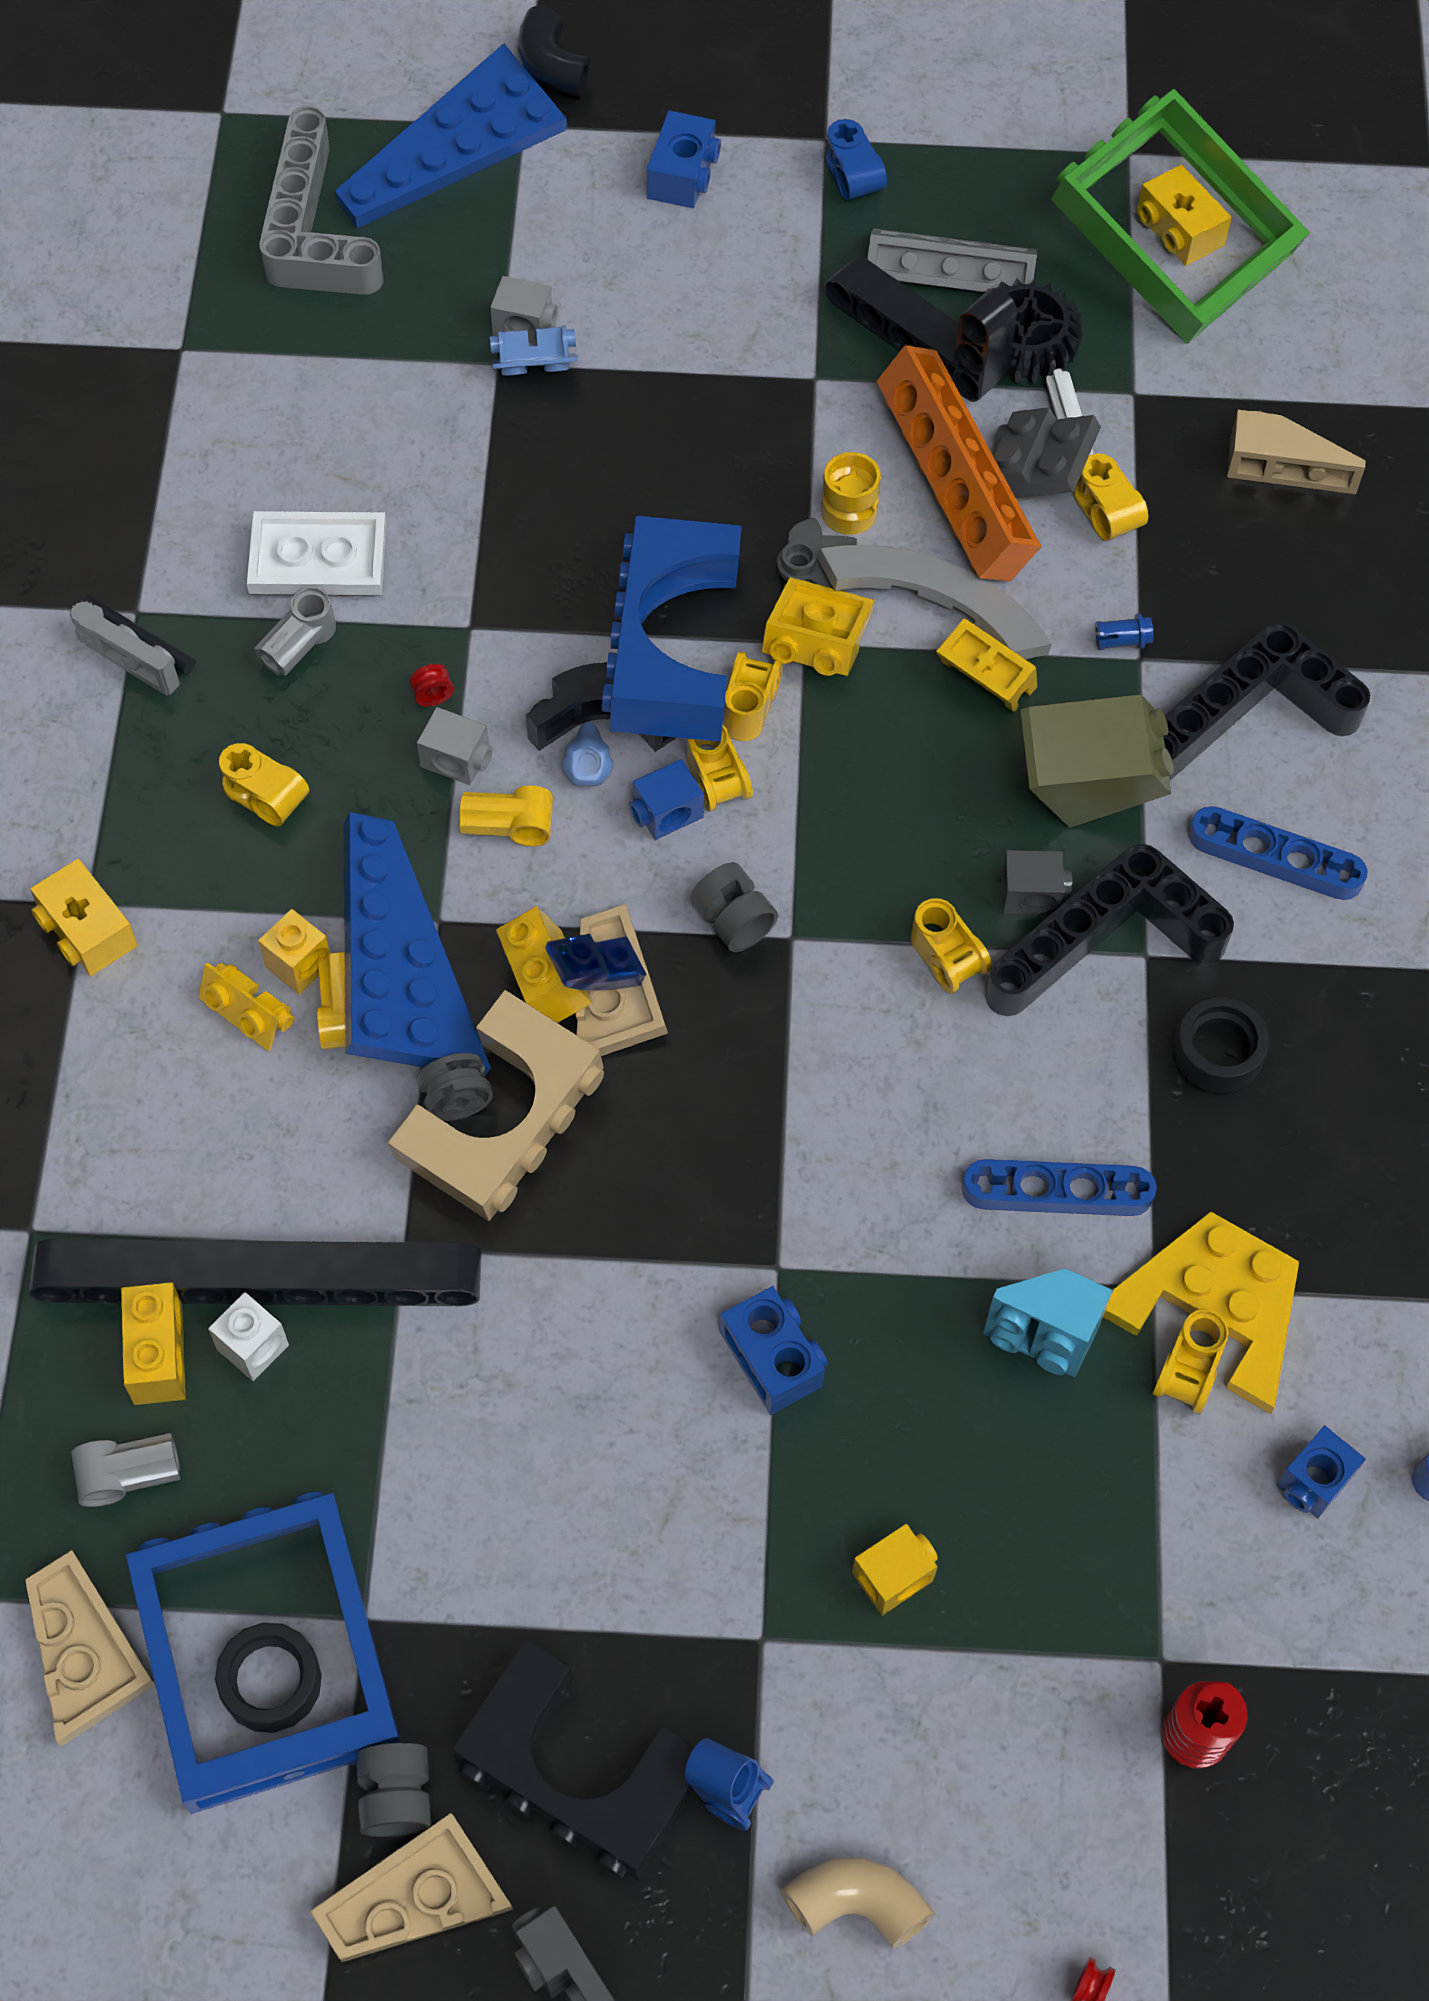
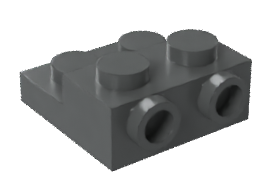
M1049 407L1012 412L1008 423L998 428V446L993 457L1015 498L1074 492L1101 426L1094 415L1056 419Z
M555 1906L545 1913L540 1907L534 1908L513 1923L511 1927L515 1932L514 1937L521 1947L514 1955L518 1960L519 1968L534 1992L544 1986L551 1999L565 1991L567 2001H614Z

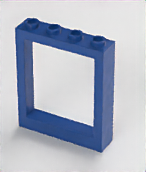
M322 1492L307 1493L294 1499L293 1505L277 1510H272L270 1507L253 1509L243 1514L240 1521L223 1526L220 1523L203 1524L192 1529L190 1536L173 1541L167 1538L149 1540L138 1547L139 1551L126 1554L182 1803L190 1814L357 1763V1753L362 1749L382 1744L401 1743L343 1522L333 1493L323 1495ZM320 1525L368 1711L198 1764L154 1574Z

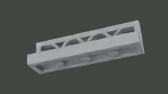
M873 229L868 253L869 261L898 281L986 292L987 289L997 288L1001 281L1012 286L1016 278L1022 284H1030L1034 279L1037 249Z

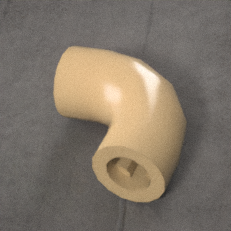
M864 1857L830 1859L801 1873L780 1889L787 1907L810 1936L815 1935L842 1915L857 1914L870 1920L891 1948L896 1949L922 1931L936 1915L919 1891L894 1868Z

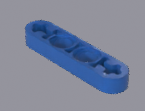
M1209 806L1197 811L1192 819L1189 839L1192 845L1201 852L1340 900L1352 899L1359 895L1367 879L1368 870L1360 857L1219 807ZM1209 824L1217 826L1214 836L1205 833ZM1232 831L1237 832L1234 844L1228 843ZM1249 837L1260 838L1266 843L1268 850L1260 854L1252 853L1244 847L1243 840ZM1295 852L1303 853L1311 859L1312 866L1307 869H1297L1289 863L1287 856ZM1321 863H1327L1324 874H1317ZM1341 870L1350 873L1348 882L1339 880Z
M993 1159L978 1160L972 1163L965 1172L962 1192L966 1201L975 1208L983 1210L1138 1216L1145 1213L1152 1205L1157 1189L1156 1181L1152 1174L1144 1168L1137 1166ZM980 1176L989 1177V1182L992 1184L990 1193L981 1192V1186L978 1184ZM1007 1176L1014 1177L1011 1188L1012 1195L1005 1194L1007 1190V1185H1005ZM1030 1176L1039 1177L1047 1184L1048 1191L1041 1197H1032L1024 1193L1020 1183L1023 1179ZM1076 1179H1088L1096 1186L1097 1194L1091 1199H1080L1072 1193L1070 1184ZM1107 1181H1112L1110 1190L1113 1193L1110 1200L1104 1198L1107 1190ZM1127 1183H1136L1137 1191L1141 1192L1139 1199H1130L1129 1192L1125 1190Z

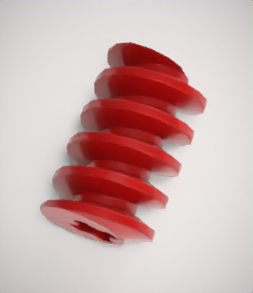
M1199 1681L1188 1686L1166 1716L1162 1727L1163 1744L1169 1755L1181 1765L1193 1769L1209 1768L1220 1762L1245 1730L1248 1719L1247 1708L1240 1692L1229 1682Z

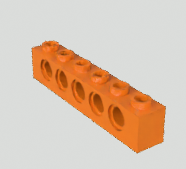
M905 345L877 380L885 397V402L900 425L903 437L912 448L919 462L920 470L926 475L936 494L935 497L938 504L943 508L953 527V533L961 542L973 571L979 578L1012 581L1042 546L936 350Z

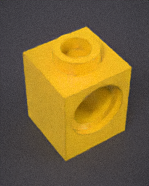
M293 909L285 914L258 940L265 967L299 995L319 977L318 961L330 954L326 935Z
M905 1524L855 1557L852 1574L883 1616L934 1581L937 1565L934 1562L938 1560V1557L928 1539L921 1533L915 1536L909 1526Z

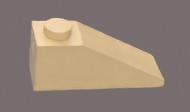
M1238 410L1230 437L1227 478L1356 494L1365 470L1366 461L1282 415L1261 411Z

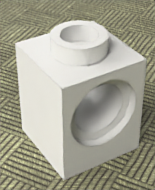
M245 1292L208 1328L217 1350L252 1381L289 1346L282 1324Z

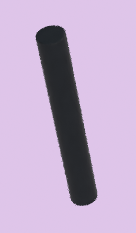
M86 596L82 600L83 602H92L93 606L97 605L102 608L105 619L117 626L123 624L137 634L140 640L152 647L158 645L167 650L174 658V666L177 670L187 675L194 669L196 660L95 598Z

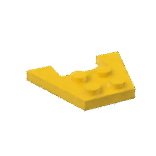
M1210 1212L1114 1288L1103 1317L1131 1334L1138 1335L1160 1297L1189 1314L1202 1309L1215 1311L1226 1321L1229 1330L1228 1336L1249 1348L1226 1388L1271 1414L1276 1403L1299 1261Z

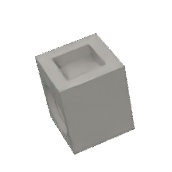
M502 276L490 307L493 336H498V331L527 329L529 343L537 345L536 329L555 327L558 306L552 304L551 286Z
M436 707L417 742L420 766L422 768L471 785L478 770L484 771L487 768L493 752V747L489 745L487 725Z

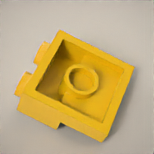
M790 577L766 623L762 653L771 655L775 661H782L783 664L797 662L812 666L822 675L830 676L838 673L848 676L858 655L861 637L872 616L875 600L840 590L835 591L833 588Z

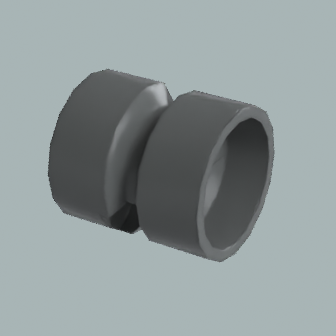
M735 862L723 864L708 873L696 885L690 900L706 922L714 923L715 933L729 951L739 952L763 939L776 924L778 913L762 892L754 891V882L741 866Z
M392 1743L371 1746L360 1750L357 1753L358 1785L367 1791V1794L358 1800L360 1833L372 1837H396L417 1834L431 1827L430 1796L421 1790V1785L429 1781L427 1747L413 1743Z

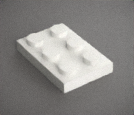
M253 511L247 573L249 594H295L300 589L311 586L323 589L328 595H382L387 527L385 512Z

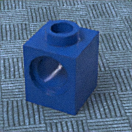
M680 759L633 781V801L629 803V807L638 826L641 828L646 826L654 840H657L704 818V793L683 760Z
M1324 1425L1286 1469L1277 1486L1284 1490L1285 1498L1293 1507L1304 1513L1310 1512L1318 1519L1356 1475L1366 1458ZM1316 1467L1323 1470L1329 1478V1484L1314 1482L1309 1477L1307 1468Z

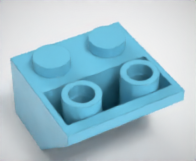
M1067 1268L998 1288L991 1302L983 1334L991 1337L992 1343L1004 1351L1010 1353L1020 1351L1037 1359L1039 1366L1056 1375H1064L1066 1373L1075 1378L1100 1327L1113 1290Z

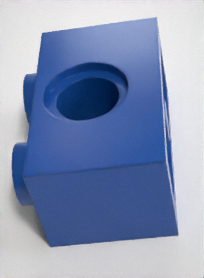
M668 110L647 167V199L695 208L699 194L707 192L711 175L710 163L716 164L720 155L721 139L715 138L716 120Z

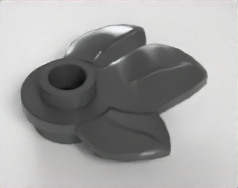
M816 518L801 521L790 530L788 544L777 557L778 573L786 581L792 577L833 588L818 561L820 548L857 545V539L849 536L822 535L821 526ZM794 564H802L804 566H795Z

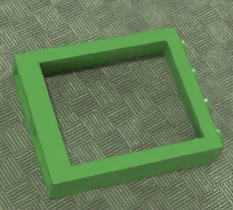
M1173 89L1161 99L1157 95L1152 97L1138 112L1140 116L1133 121L1130 117L1126 118L1111 134L1113 138L1105 143L1101 139L1095 143L1085 154V161L1079 166L1076 162L1069 164L1057 177L1056 180L1060 185L1051 197V200L1188 344L1290 257L1310 232L1184 98ZM1158 132L1173 145L1265 243L1195 304L1189 300L1087 191Z

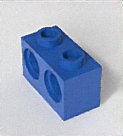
M774 1286L721 1313L719 1330L770 1415L823 1387L824 1367L828 1365L827 1359L816 1340L811 1339L807 1341L798 1325L802 1322L793 1302L788 1297L781 1299ZM766 1320L771 1322L776 1329L769 1334H759L753 1331L750 1326L756 1321ZM783 1362H794L800 1366L802 1372L796 1376L788 1377L780 1374L776 1367Z

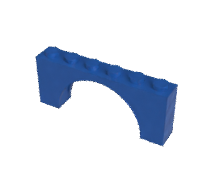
M636 516L634 534L625 533L623 560H630V563L621 562L619 589H626V592L617 591L615 618L622 619V622L613 621L611 634V649H618V652H609L606 680L614 681L613 684H604L602 711L611 712L610 731L721 742L727 676L700 671L670 658L647 637L642 628V623L655 608L678 595L709 588H736L742 526Z

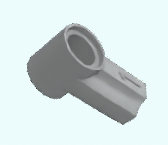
M308 586L297 591L291 599V609L254 648L256 656L269 670L278 676L280 674L286 676L315 644L326 642L334 635L336 621L329 595L323 589ZM313 613H320L318 616L313 618L307 617Z
M172 1433L119 1445L109 1440L93 1441L82 1444L71 1451L78 1503L82 1506L99 1507L109 1505L123 1499L126 1492L181 1480L179 1458Z

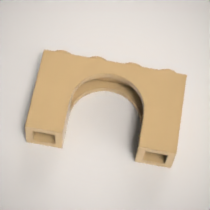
M504 990L476 1029L482 1046L520 1069L533 1081L535 1085V1098L526 1118L517 1127L505 1134L490 1138H478L459 1132L417 1104L388 1142L392 1154L397 1161L487 1221L491 1220L497 1210L503 1212L509 1207L517 1194L518 1188L516 1185L527 1171L532 1173L539 1167L546 1155L547 1148L545 1146L555 1133L562 1134L568 1128L575 1116L576 1110L574 1107L584 1094L590 1096L597 1089L604 1076V1066L600 1050Z

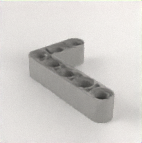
M314 106L296 108L291 112L288 119L260 238V253L265 277L272 285L284 288L360 295L374 293L382 287L384 282L380 248L375 241L365 237L311 232L330 145L323 111Z

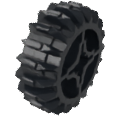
M1016 278L1012 286L1001 281L997 288L1005 291L1012 298L1017 308V319L1007 375L1014 376L1016 384L1022 378H1029L1035 384L1039 376L1046 379L1047 376L1053 375V370L1055 369L1065 371L1068 363H1073L1074 358H1076L1083 337L1081 332V314L1077 313L1075 301H1066L1065 290L1054 293L1051 282L1041 287L1036 284L1035 278L1030 284H1022ZM1024 327L1028 328L1026 335L1023 334Z

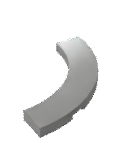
M842 545L820 548L818 561L835 591L851 588L890 590L891 585L919 591L917 596L934 601L951 610L955 606L976 620L974 625L1024 659L1049 654L1052 643L1041 627L1017 602L992 583L979 578L975 573L931 555L888 546Z

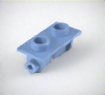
M566 325L536 329L537 345L529 346L527 329L498 331V336H490L491 354L500 353V360H492L493 369L501 368L502 375L527 373V366L542 364L544 365V371L568 370L569 362L578 361L576 353L568 354V347L576 346L575 330H566Z

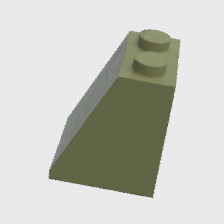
M1142 694L1030 706L1021 709L1029 788L1069 828L1172 794L1169 776L1173 775L1174 766L1171 756L1165 748L1163 737L1168 734L1167 721L1161 709H1154Z

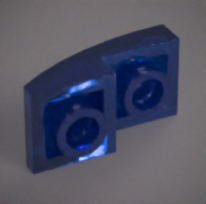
M589 933L549 941L545 946L564 987L591 991L623 989L640 986L646 976V972L627 936L595 943Z

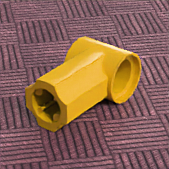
M534 785L519 787L514 790L513 794L463 792L460 802L461 834L509 836L515 843L523 846L544 845L550 840L554 796L548 789Z
M345 952L330 953L326 958L318 961L321 1007H317V1020L322 1050L345 1047Z

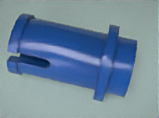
M1135 614L1134 619L1108 622L1097 621L1095 623V631L1099 632V635H1095L1098 650L1137 645L1138 649H1144L1145 644L1153 643L1152 620L1150 617H1142V614Z

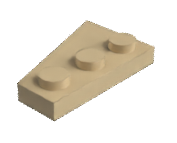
M626 904L582 918L578 971L592 1003L576 1012L578 1020L577 1036L600 1050L601 1056L668 1034Z
M72 1550L25 1580L36 1639L42 1656L46 1691L52 1708L56 1743L60 1747L155 1686Z
M450 1813L310 1912L341 1962H345L511 1911L513 1907L452 1813Z

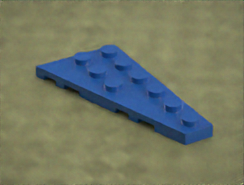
M503 43L335 190L336 201L355 227H362L566 131V117L505 43Z
M349 812L344 821L345 1054L425 1067L444 1056L456 1053H472L482 1059L486 1076L491 1068L394 821Z

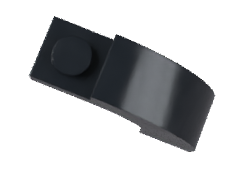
M607 662L575 667L552 678L553 697L539 701L526 714L528 739L538 751L585 722L601 719L610 720L611 712L602 711L604 684H613L614 681L606 680ZM639 734L655 752L677 738Z

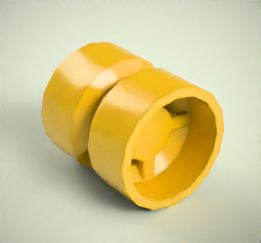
M844 452L834 456L826 465L823 478L822 519L829 528L837 533L857 535L867 531L876 520L881 473L877 463L869 456L858 452Z

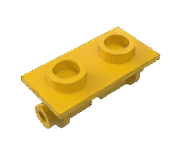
M206 963L204 965L198 998L212 1011L217 1012L237 1027L246 1037L254 1040L268 1052L272 1050L276 1030L279 1029L285 1032L294 1023L295 1017L290 1014L291 1008L267 991L254 998L252 995L258 992L259 985L239 971L235 965L220 963L213 967L211 964Z

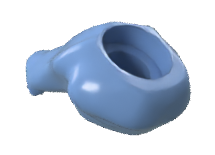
M585 722L575 739L566 746V756L562 760V768L573 784L577 786H598L611 773L613 760L609 756L610 748L602 740L596 725L592 722Z

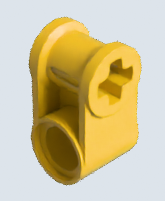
M1096 453L1089 455L1082 471L1081 479L1078 481L1073 492V497L1091 521L1097 535L1104 541H1109L1146 525L1149 516L1146 503L1141 494L1133 488L1123 474L1117 462L1105 454Z
M739 651L737 653L730 682L725 693L723 725L726 727L731 738L738 741H749L758 737L763 731L771 703L775 700L783 672L782 661L776 660L771 664L747 658L745 652Z
M722 725L721 742L687 739V765L704 793V807L708 812L716 810L717 804L738 797H742L745 800L752 798L753 789L749 774L743 761L739 759L724 725ZM712 745L715 749L703 750L699 746Z
M245 743L230 745L222 751L219 757V768L224 775L222 786L225 795L256 813L262 820L273 826H281L310 791L307 782L299 773L288 766L279 764L251 745Z
M931 898L918 906L911 930V943L931 969L934 978L948 994H953L958 991L960 983L978 973L985 975L991 971L992 961L987 949L972 934L949 902ZM936 924L939 925L943 929V931L932 932L928 930L924 925Z
M1207 1309L1196 1310L1188 1315L1179 1332L1172 1352L1166 1358L1152 1393L1153 1396L1160 1398L1164 1394L1191 1405L1193 1412L1201 1415L1217 1372H1215L1228 1340V1326L1221 1315ZM1198 1330L1206 1332L1213 1339L1214 1345L1210 1347L1199 1346L1192 1340L1190 1333Z

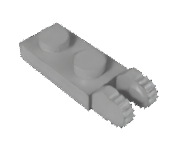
M81 601L73 605L69 614L72 623L76 625L77 629L75 631L78 640H81L87 647L166 696L171 695L178 688L180 683L174 666L175 660L167 650L158 645L152 647L140 640L137 634L123 624L117 626L104 618L102 608L97 605L93 606L92 602Z

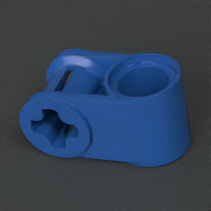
M839 119L829 126L827 133L830 148L826 152L825 162L837 183L843 199L849 201L885 189L887 187V175L880 156L875 153L862 126L851 119Z
M709 1738L701 1740L695 1746L685 1769L687 1784L704 1801L705 1808L720 1820L742 1831H747L751 1825L748 1817L763 1790H770L774 1783L773 1779L760 1768L756 1760Z

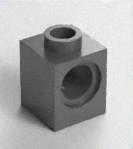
M1006 850L1002 870L1003 914L1051 915L1062 905L1063 898L1071 897L1072 871L1064 869L1063 851Z

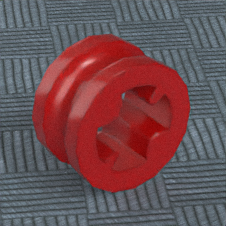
M429 664L417 669L410 676L409 685L415 692V700L420 706L432 707L447 701L454 693V685L449 679L448 670L444 665Z
M1089 1957L1079 1977L1071 2001H1105L1116 1969L1109 1966L1107 1969L1102 1970L1097 1967L1096 1959Z

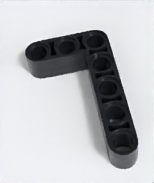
M862 256L852 258L825 282L826 295L833 305L900 352L905 345L936 350L958 392L965 399L973 402L980 400L1007 375L1017 319V308L1012 298L1005 291L999 288L989 289L960 315L958 323Z
M1284 623L1270 624L1164 715L1168 725V734L1163 736L1164 744L1174 766V773L1169 776V779L1172 780L1273 689H1276L1325 730L1337 736H1349L1358 730L1370 702L1369 689L1361 680L1294 627Z
M1147 844L1133 845L1127 848L995 962L991 968L985 996L987 1004L992 1011L1003 1016H1013L1022 1012L1137 911L1190 958L1204 964L1214 963L1224 955L1234 928L1233 917L1226 908L1158 849ZM1132 871H1141L1147 876H1138ZM1099 899H1110L1116 904H1105ZM1166 901H1176L1182 906H1172ZM1075 926L1082 929L1084 932H1072L1069 929H1067V927ZM1201 931H1210L1217 937H1208L1202 934ZM1033 955H1046L1051 961H1040ZM1012 983L1019 989L1007 990L1001 987L1000 984Z

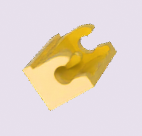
M966 618L959 623L936 651L942 663L948 667L954 666L1003 700L1005 706L1013 712L1018 709V700L1022 693L1025 692L1030 696L1037 688V672L1033 664Z

